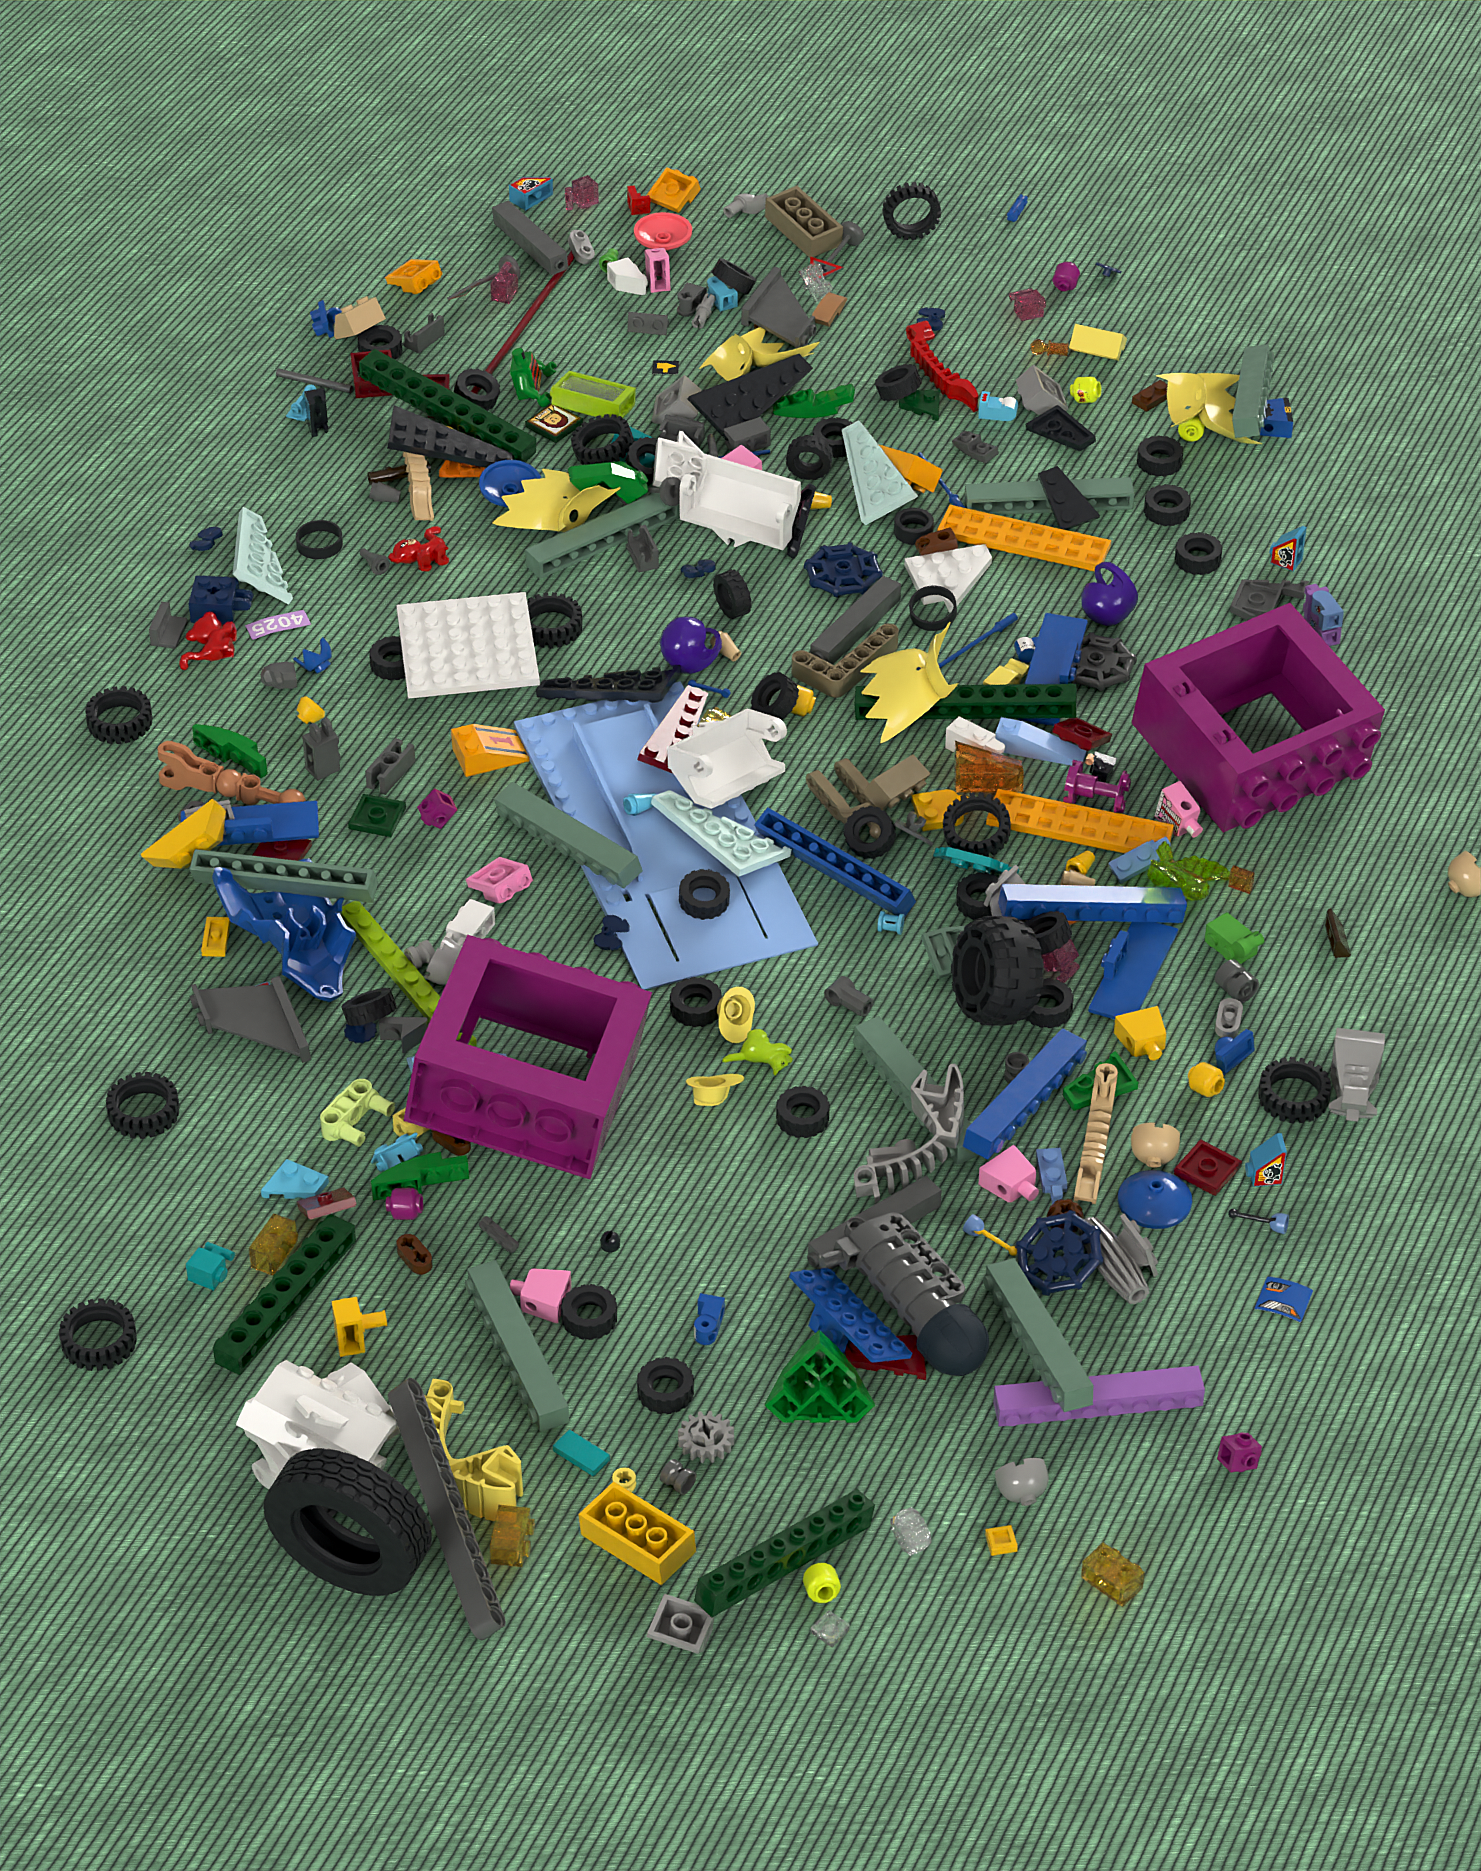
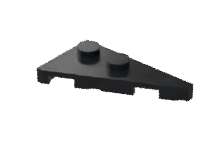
M811 483L801 491V499L792 526V539L787 544V555L793 559L798 555L816 486Z

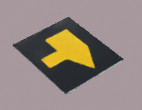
M653 360L652 374H678L679 361Z

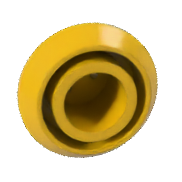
M307 696L300 698L297 707L299 712L297 717L304 723H316L325 717V711Z

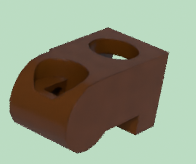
M949 527L917 539L915 547L920 556L958 549V544L954 532Z

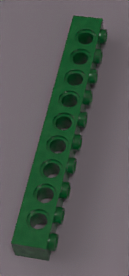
M375 348L359 362L360 377L365 381H369L381 390L387 391L412 407L423 411L428 416L439 420L446 426L513 453L512 460L526 463L536 453V437Z
M1076 684L957 685L946 698H941L918 719H957L958 717L963 719H1000L1001 717L1008 719L1077 718ZM856 686L854 701L855 720H887L865 717L879 697L864 695L861 692L866 686Z

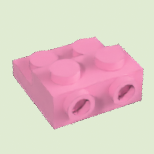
M498 857L466 879L469 888L482 891L486 900L498 904L510 900L516 892L528 888L533 881L528 865Z

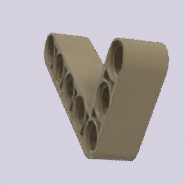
M883 624L835 665L807 651H796L792 654L791 674L794 678L830 697H841L869 674L861 673L862 669L871 664L876 658L897 650L899 629L894 624Z

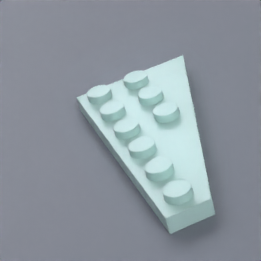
M859 420L842 429L862 523L867 525L918 497Z
M243 507L239 512L233 575L239 581L253 585L258 591L266 592L289 604L293 597L291 593H287V581L282 580L281 575L283 571L276 553L271 551V540L266 538L267 529L262 516Z
M668 790L652 796L651 804L738 877L788 858L791 855L792 849L786 846L780 848L773 845V840L767 837L761 839L754 835L753 830L724 816L720 819L712 815L713 811L708 808L699 809L693 806V801L673 791Z

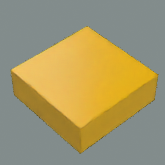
M1012 1525L985 1529V1536L991 1556L1017 1552L1018 1546Z

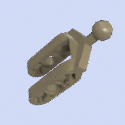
M847 758L835 762L834 769L838 778L861 803V805L854 808L849 807L845 799L819 770L806 775V782L812 793L831 815L843 824L847 822V818L853 814L852 812L859 810L861 807L873 806L876 808L863 793L869 782ZM873 822L866 823L870 828L871 837L877 840L881 833L880 826Z

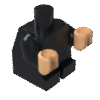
M1095 752L1094 755H1087L1085 763L1091 765L1089 773L1098 776V781L1109 783L1117 758Z

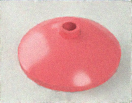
M666 212L653 213L637 221L634 226V236L640 244L649 249L665 248L668 251L677 249L690 240L692 226L686 218L680 215Z

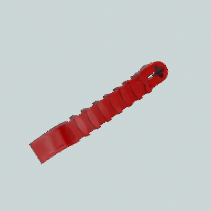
M925 320L907 326L906 334L911 342L910 356L914 357L915 363L919 364L921 370L923 369L924 375L929 377L931 383H935V387L939 388L943 395H947L949 399L965 403L973 412L978 411V393L969 380L960 379L957 372L951 374L949 368L944 369L943 363H939L938 358L934 357L933 351L926 344V341L935 338L929 322Z

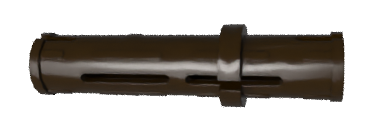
M426 460V461H427L426 467H427L428 470H429V472H428V474H429V473H431V468H430L429 461ZM407 465L393 468L388 466L383 470L368 472L369 484L372 485L373 482L378 483V481L381 483H392L394 480L407 478L409 474L406 472Z

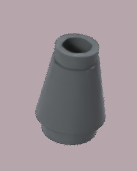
M379 481L378 483L373 482L369 498L374 499V502L399 503L401 491Z

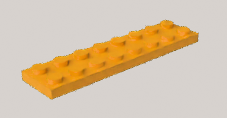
M949 505L937 529L939 531L951 527L957 541L967 544H986L987 548L1089 571H1095L1096 565L1105 561L1111 547V540L954 505Z
M997 789L994 799L997 797L1001 804L1004 803L1010 816L1011 830L1120 853H1127L1147 841L1154 840L1156 842L1164 837H1167L1170 842L1174 831L1173 824ZM988 813L986 825L999 828L998 819L993 814Z

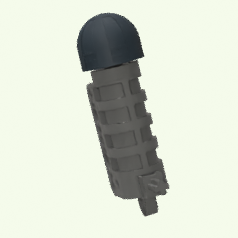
M889 1213L868 1221L860 1217L848 1219L844 1230L846 1237L836 1240L833 1251L818 1255L817 1259L820 1262V1268H828L839 1264L844 1271L856 1267L864 1276H868L870 1284L876 1291L883 1293V1298L893 1309H897V1314L906 1325L912 1326V1332L917 1337L918 1351L937 1371L952 1376H964L979 1368L986 1359L989 1349V1335L982 1321L967 1305L956 1304L963 1299L965 1285L903 1215ZM905 1239H910V1240L914 1241L915 1243H914V1244H910V1243L905 1242L904 1240H905ZM933 1272H940L944 1276H936L933 1274Z

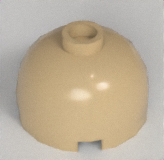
M1467 851L1462 852L1451 861L1448 867V877L1450 880L1448 886L1455 894L1459 892L1465 897L1472 898L1481 895V867L1479 868L1474 863L1477 859Z
M1143 1123L1133 1128L1131 1135L1132 1151L1135 1157L1152 1168L1160 1167L1172 1161L1178 1153L1180 1132L1176 1128L1167 1124H1163V1128L1155 1127V1123Z

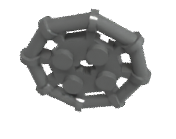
M1089 632L1083 638L1080 649V663H1076V677L1074 681H1071V684H1079L1103 691L1104 688L1121 682L1126 683L1130 680L1131 670L1137 662L1136 655L1132 654L1122 643V639L1118 637L1113 639ZM1122 663L1124 664V667L1121 668L1118 666V664ZM1085 675V676L1094 677V678H1097V679H1092V678L1083 677V676Z

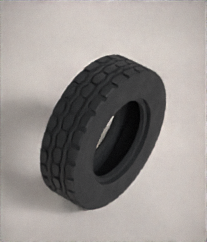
M313 1448L312 1450L308 1449L296 1453L287 1461L264 1499L265 1520L280 1546L298 1564L315 1576L334 1586L357 1594L384 1596L402 1590L414 1576L431 1546V1526L426 1513L415 1497L399 1481L381 1468L346 1452ZM322 1506L334 1509L350 1517L361 1525L373 1539L359 1535L342 1526Z

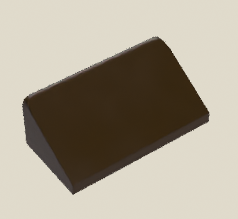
M1330 908L1326 912L1325 928L1333 956L1335 958L1350 957L1351 952L1343 925Z

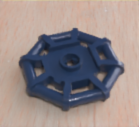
M853 542L835 546L822 545L819 551L804 562V568L807 570L810 579L809 585L812 588L817 587L831 593L837 598L839 595L860 593L863 595L883 576V571L880 569L877 561V554L873 551L869 552L853 545ZM816 569H819L822 572L817 574ZM864 576H869L865 581L862 580Z
M1072 1210L1064 1214L1044 1218L1039 1216L1020 1241H1016L1015 1248L1017 1249L1018 1265L1030 1284L1042 1291V1294L1045 1296L1076 1288L1080 1290L1083 1288V1283L1098 1265H1102L1104 1261L1101 1254V1230L1099 1226H1093L1076 1215V1212ZM1065 1224L1063 1229L1059 1227L1052 1228L1051 1230L1048 1229L1050 1226ZM1074 1226H1076L1085 1233L1078 1236L1072 1231ZM1042 1231L1043 1237L1036 1245H1032V1241ZM1090 1243L1091 1253L1085 1254V1245ZM1063 1250V1257L1057 1256L1054 1258L1057 1251ZM1027 1254H1033L1035 1263L1028 1266ZM1084 1263H1087L1083 1267V1269L1078 1273V1275H1076V1272L1081 1268V1266ZM1038 1272H1041L1044 1275H1046L1047 1278L1043 1281L1042 1279L1037 1277L1036 1274ZM1059 1276L1070 1277L1069 1280L1055 1282V1280L1060 1279Z

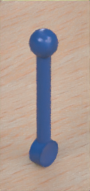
M695 680L688 681L689 686L719 693L724 698H728L731 694L727 688L721 690L696 683Z

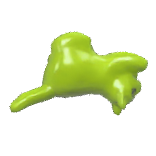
M754 1029L747 1033V1039L742 1045L741 1052L725 1056L722 1062L747 1060L753 1063H766L773 1068V1074L777 1075L780 1070L793 1061L792 1057L788 1055L791 1054L792 1049L783 1043H770L766 1032L761 1029Z

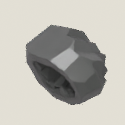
M292 662L271 663L261 671V682L266 686L274 687L275 689H294L297 687L295 666Z

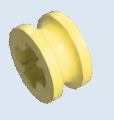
M619 1468L613 1473L612 1480L630 1492L634 1491L636 1475L633 1470ZM623 1479H628L629 1482L626 1480L625 1483H620V1480L623 1482Z

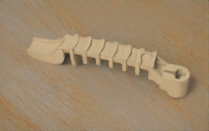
M403 452L404 462L407 465L406 472L409 473L407 478L410 482L408 490L411 492L410 506L414 520L433 521L431 485L425 456Z
M1108 1063L1100 1064L1096 1068L1085 1143L1074 1195V1201L1077 1202L1082 1200L1096 1204L1118 1075L1117 1068Z

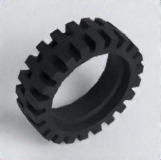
M912 182L911 186L908 183H904V188L899 185L896 187L897 191L891 190V196L887 195L886 201L883 202L882 212L886 226L893 235L896 234L900 239L903 236L904 240H908L910 236L911 240H916L917 235L919 238H923V233L928 235L930 234V229L934 230L936 228L935 224H939V218H941V207L933 189L931 190L927 185L924 186L923 183H919L917 186L916 182ZM922 198L930 204L929 213L918 223L910 225L901 224L894 219V210L907 199Z
M604 414L603 418L599 415L596 416L595 420L590 418L588 423L585 421L581 423L582 427L578 426L576 432L572 434V448L577 460L582 465L609 463L612 461L619 462V457L625 458L629 447L634 442L627 421L621 416L617 417L614 414L611 417L609 414ZM609 433L619 434V437L614 442L604 447L595 449L585 447L587 443L600 435Z
M552 592V596H549L548 593H543V597L537 594L535 599L532 597L528 598L527 605L530 620L537 615L552 612L564 614L571 619L565 625L557 628H543L531 623L534 646H537L539 643L541 648H545V645H548V648H553V645L559 648L562 647V643L568 645L570 640L574 642L576 636H580L582 631V611L576 600L573 601L572 597L568 596L566 598L565 594L557 596V593Z
M116 686L112 687V691L106 688L104 693L99 691L96 693V697L92 696L90 702H87L85 713L89 732L93 734L94 738L97 739L99 737L101 742L107 740L108 744H112L113 741H116V744H121V741L124 740L125 743H130L131 738L135 741L139 739L138 735L143 737L145 731L148 732L150 726H152L150 700L146 694H142V691H135V688L130 687L127 690L126 686H121V690H118ZM114 707H131L140 712L137 717L126 723L112 724L98 719L104 711Z
M973 792L969 793L970 798H967L965 794L961 796V801L956 798L953 801V805L949 804L947 811L944 813L943 831L947 845H950V848L989 857V853L993 856L997 854V849L1001 851L1004 848V844H1007L1011 833L1010 816L1004 803L1001 804L997 797L993 799V795L990 794L985 797L984 793L979 792L978 797H975ZM986 811L998 819L999 829L988 839L968 841L957 835L955 823L965 813Z
M1290 1057L1289 1061L1286 1058H1280V1063L1275 1060L1271 1065L1268 1064L1261 1073L1258 1090L1260 1104L1264 1106V1110L1267 1113L1271 1111L1272 1117L1276 1118L1279 1115V1120L1285 1122L1286 1118L1289 1119V1123H1295V1119H1298L1299 1124L1305 1123V1118L1308 1122L1314 1121V1117L1318 1119L1322 1113H1325L1329 1105L1331 1080L1328 1077V1073L1322 1071V1067L1319 1064L1314 1067L1315 1062L1311 1060L1305 1063V1058H1300L1299 1061H1296L1295 1057ZM1287 1078L1301 1079L1314 1086L1318 1091V1095L1308 1101L1291 1102L1280 1098L1273 1092L1271 1086L1277 1081Z
M141 1072L135 1073L136 1077H132L131 1074L126 1075V1081L122 1078L117 1080V1084L111 1086V1090L108 1091L106 1097L107 1115L111 1126H114V1130L117 1132L121 1131L123 1136H127L129 1133L130 1138H136L139 1135L140 1139H145L146 1134H149L150 1138L155 1137V1132L162 1134L164 1133V1128L169 1130L172 1127V1123L175 1124L180 1109L177 1089L174 1087L173 1082L168 1081V1078L165 1076L161 1078L158 1073H155L153 1077L151 1072H145L144 1076H141ZM137 1094H156L166 1100L162 1110L146 1117H131L119 1110L120 1105L126 1099Z
M98 1298V1303H94V1300L90 1299L88 1300V1305L81 1302L78 1304V1309L73 1306L69 1310L70 1314L66 1313L63 1316L59 1329L61 1348L65 1358L69 1359L72 1365L76 1363L80 1369L86 1366V1370L92 1371L93 1367L96 1366L97 1371H102L104 1365L111 1369L113 1368V1362L120 1365L123 1363L122 1357L127 1360L130 1357V1352H133L135 1349L137 1335L132 1313L130 1314L127 1307L124 1308L120 1302L115 1305L114 1300L109 1299L105 1303L104 1298ZM99 1320L112 1321L123 1328V1333L119 1339L107 1347L98 1349L84 1348L73 1341V1336L78 1329L89 1322Z

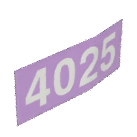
M300 610L267 617L245 626L252 640L273 632L311 625L305 611Z

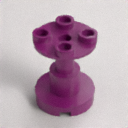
M1073 760L1072 766L1068 770L1064 791L1069 792L1068 796L1063 797V802L1075 804L1078 795L1094 798L1096 794L1115 798L1114 813H1124L1126 806L1124 794L1125 791L1129 792L1131 779L1127 771L1124 770L1118 785L1098 781V776L1083 773L1082 761Z

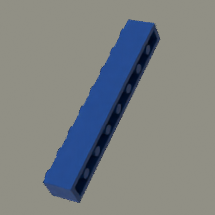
M768 807L754 824L758 833L764 836V838L767 837L773 840L774 845L780 848L786 846L792 849L791 855L894 915L904 914L905 917L916 903L910 889Z
M1002 884L998 900L1002 916L1015 917L1019 920H1030L1032 917L1042 913L1059 911L1066 915L1068 921L1183 923L1187 908V902L1181 888Z
M1062 1028L966 1129L963 1147L987 1160L994 1153H998L1003 1147L1004 1142L1007 1139H1012L1016 1129L1024 1126L1030 1114L1034 1115L1037 1112L1042 1101L1046 1102L1052 1091L1061 1086L1063 1079L1073 1073L1075 1066L1083 1063L1087 1055L1085 1051L1087 1041Z

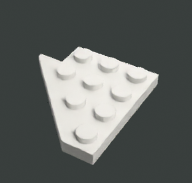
M679 431L677 442L658 438L655 452L653 486L660 488L662 481L667 477H677L681 481L685 474L694 475L697 485L702 472V457L705 454L683 431Z
M986 544L905 558L904 565L916 590L931 585L945 587L953 593L956 598V605L958 606L992 564V556ZM929 595L921 598L923 605L944 601L949 613L952 612L954 607L949 599L940 595Z

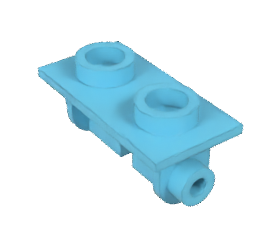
M307 385L304 391L314 390L316 387L314 385ZM304 392L291 405V410L286 417L305 422L307 417Z
M417 1132L410 1136L404 1134L389 1146L384 1144L374 1151L371 1163L373 1164L378 1161L376 1163L377 1169L382 1172L401 1163L398 1158L399 1155H401L404 1161L420 1156L423 1147L420 1143L416 1144L415 1142L418 1135Z

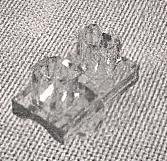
M813 262L798 271L805 283L803 286L804 290H809L815 303L822 300L827 293H833L831 291L833 287L830 282L825 280L820 264Z

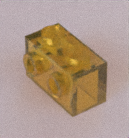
M273 1213L249 1247L251 1268L270 1275L275 1274L298 1241L295 1221Z
M498 1505L490 1544L491 1564L523 1567L524 1558L529 1557L531 1550V1541L528 1538L529 1535H534L535 1519H531L530 1508Z
M1104 1542L1082 1561L1081 1578L1121 1607L1126 1605L1143 1589L1145 1572L1136 1563L1130 1562L1117 1549L1111 1548Z

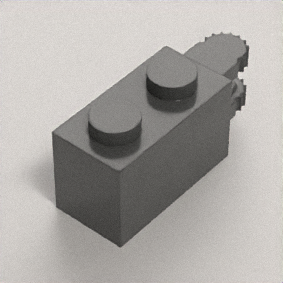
M327 717L321 720V727H318L315 723L310 724L309 733L302 736L305 769L317 781L340 770L339 738L333 731L332 724Z

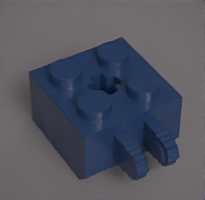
M196 575L188 603L191 623H195L208 611L214 612L217 619L223 625L226 622H233L236 611L250 610L254 594L250 590L239 589V581L236 577Z

